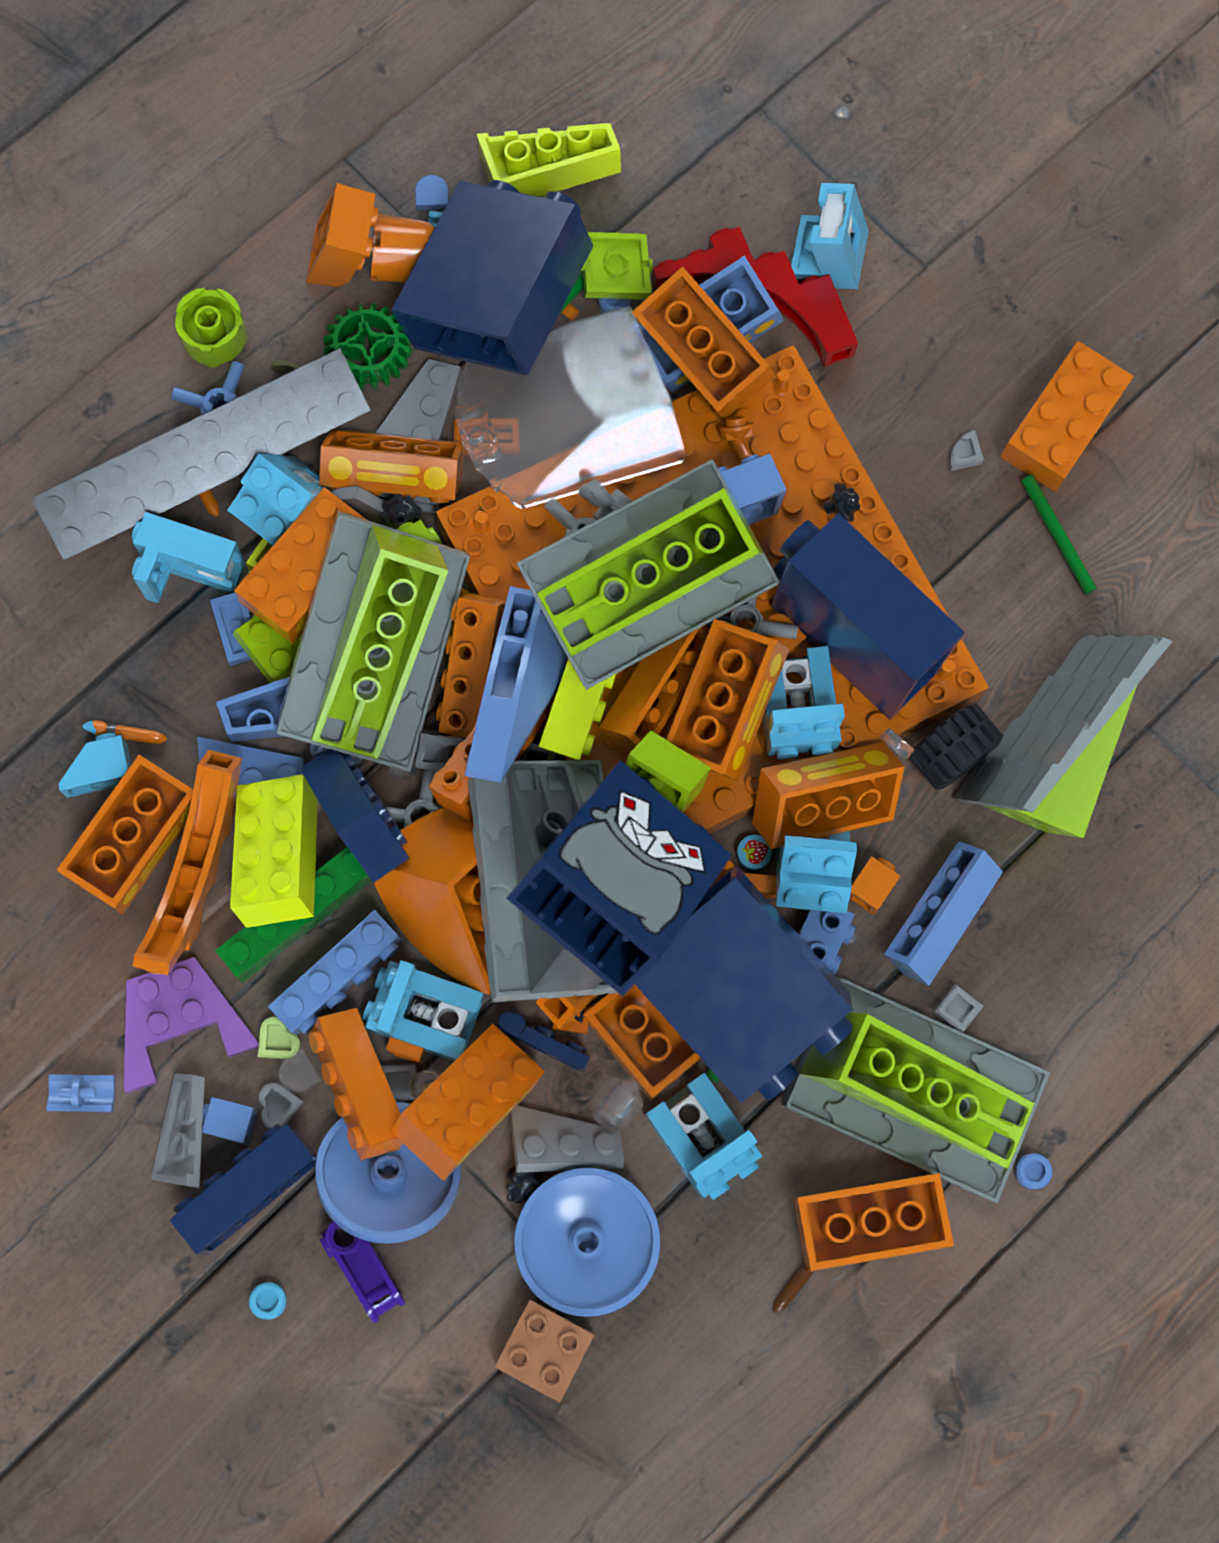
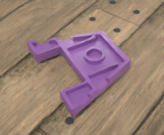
M195 957L176 963L168 976L147 973L126 981L125 1093H131L158 1083L149 1054V1047L216 1023L218 1024L228 1057L259 1048L257 1039Z

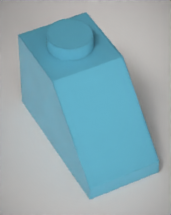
M114 733L102 734L95 738L96 741L85 744L58 784L59 790L67 798L117 786L132 765L128 744L121 735L116 736Z

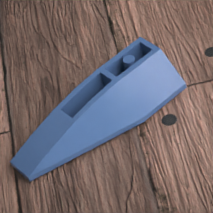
M513 586L509 588L482 696L465 776L501 783L561 682L568 656L531 590Z

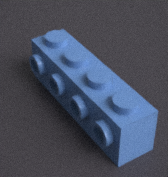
M958 841L884 953L903 975L928 986L937 975L1003 873L985 850Z
M374 910L268 1006L269 1009L291 1033L299 1035L301 1032L303 1034L308 1033L313 1028L320 1014L327 1008L330 1010L334 1009L347 997L345 992L353 984L359 986L373 973L371 968L381 959L385 962L399 950L400 947L397 944L402 939Z
M809 910L798 935L835 975L842 961V957L837 955L841 944L848 945L856 929V926L851 924L855 914L849 911L847 913Z

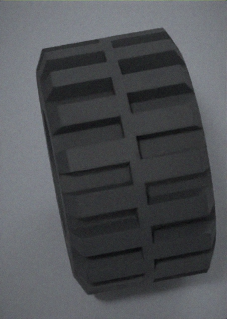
M977 703L967 705L928 734L912 750L909 759L935 790L944 789L990 754L1000 744L1003 734Z

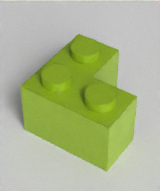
M650 731L629 753L625 764L638 776L651 782L656 791L682 813L702 791L711 767L653 731Z

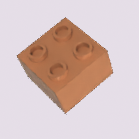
M530 1299L495 1368L560 1403L594 1334Z

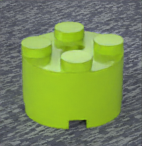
M199 288L189 292L179 302L176 309L175 326L181 343L191 358L205 364L207 367L215 368L220 364L231 361L241 352L247 343V330L240 307L232 295L217 288L216 290Z

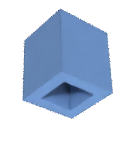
M212 1097L210 1104L205 1103L203 1106L202 1133L248 1145L258 1110Z

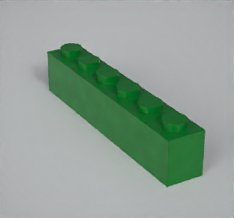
M346 847L315 872L314 917L248 928L244 927L215 951L234 976L243 984L370 884L372 880L349 848Z

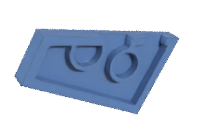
M197 737L199 762L208 749L242 758L238 785L303 774L300 770L305 765L303 758Z

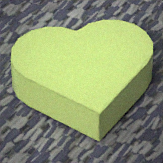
M269 1017L264 1020L260 1027L258 1057L291 1059L297 1056L301 1049L299 1037L288 1031L287 1027L278 1017Z

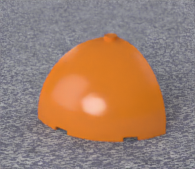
M444 807L416 820L401 830L407 840L403 848L408 854L409 859L374 882V885L394 922L409 941L429 961L463 985L490 995L484 948L486 939L480 904L481 888L472 831L474 822L473 819L470 822Z

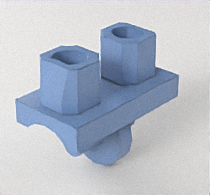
M49 1074V1094L46 1111L114 1112L116 1076Z

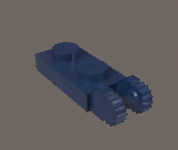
M505 1011L501 1017L499 1016V1026L505 1035L508 1034L509 1037L581 1073L586 1071L590 1063V1057L584 1055L587 1050L586 1048L570 1040L564 1045L553 1039L555 1033L540 1025H536L532 1029L526 1026L523 1016L515 1015L514 1012Z

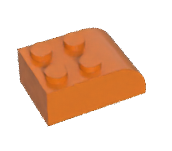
M336 183L316 222L305 283L333 287L343 286L350 282L356 270H362L365 257L369 258L373 246V238L368 236L370 227L374 228L378 217L379 208L374 207L376 194Z
M636 985L623 996L619 993L607 994L584 1013V1017L593 1031L650 1101L701 1059Z

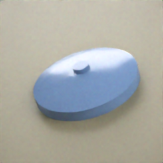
M396 1102L400 1113L410 1105ZM343 1117L328 1131L317 1154L315 1166L316 1187L325 1211L343 1230L355 1237L370 1242L399 1243L414 1239L428 1232L449 1212L458 1193L461 1164L443 1181L404 1144L398 1150L360 1161L356 1149H352L348 1142V1129Z
M599 1168L571 1169L545 1181L532 1193L525 1203L515 1231L516 1259L520 1272L529 1288L552 1308L575 1316L604 1315L630 1303L643 1291L650 1281L660 1253L658 1222L646 1197L624 1177Z

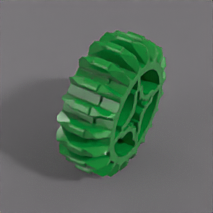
M359 302L358 310L354 312L347 306L345 309L346 316L343 317L336 314L334 317L336 324H328L327 326L329 335L323 337V343L326 346L323 349L324 356L340 348L361 391L365 389L366 384H371L372 389L376 391L378 389V382H383L385 386L389 387V377L392 376L399 380L401 377L399 369L407 370L409 366L407 358L412 356V349L409 347L411 345L410 340L394 314L390 315L387 306L377 311V305L372 302L369 309H364L363 304ZM370 328L380 329L384 332L376 333L372 331ZM358 330L357 334L354 337L347 338L350 334ZM365 337H368L369 345H371L372 347L369 348V357L367 356L366 349H364V346L366 345ZM389 355L384 361L377 364L379 358ZM350 358L351 361H361L365 364V366L353 364L347 359Z

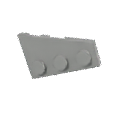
M428 359L376 433L441 440L461 368Z
M174 1073L151 1180L199 1188L204 1077Z
M518 1105L509 1113L516 1172L567 1171L576 1168L623 1169L625 1160L619 1130Z

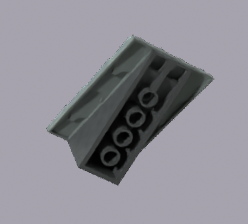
M601 760L514 761L501 783L473 777L468 779L474 822L472 831L481 888L480 904L486 939L484 948L492 1002L618 993L506 899L579 807L603 781Z

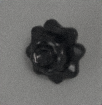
M835 483L832 500L824 502V509L828 515L837 512L845 520L853 522L854 513L861 506L858 493L854 491V488H847L844 483Z
M397 493L391 500L382 503L384 512L381 513L380 518L388 524V527L397 529L407 522L414 524L419 521L418 516L422 513V509L415 504L412 496L407 495L403 499L402 495Z
M512 1167L506 1175L510 1180L506 1185L508 1190L507 1200L510 1202L514 1201L517 1204L522 1201L527 1202L532 1193L542 1184L540 1179L541 1172H516V1167Z

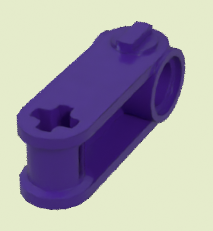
M333 1221L328 1228L321 1232L323 1237L319 1241L329 1258L335 1257L373 1323L379 1321V1316L397 1305L402 1307L406 1302L372 1243L355 1237L350 1246L343 1247L339 1245L335 1237L340 1227ZM389 1294L387 1299L377 1305L375 1304V1301Z

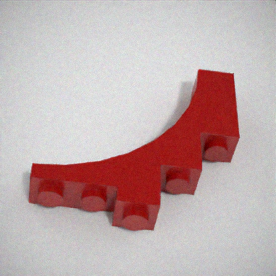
M740 226L733 229L723 228L709 236L708 249L706 251L698 249L688 254L685 258L676 261L672 259L665 260L653 268L651 283L656 291L682 266L700 285L745 256L779 312L797 326L812 344L824 367L849 359L855 355L858 341L830 275L822 277L811 276L803 280L801 284H798L785 250L777 253L766 252L754 260Z

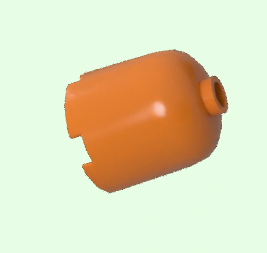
M378 214L373 234L370 281L406 283L435 227L431 223L422 220Z

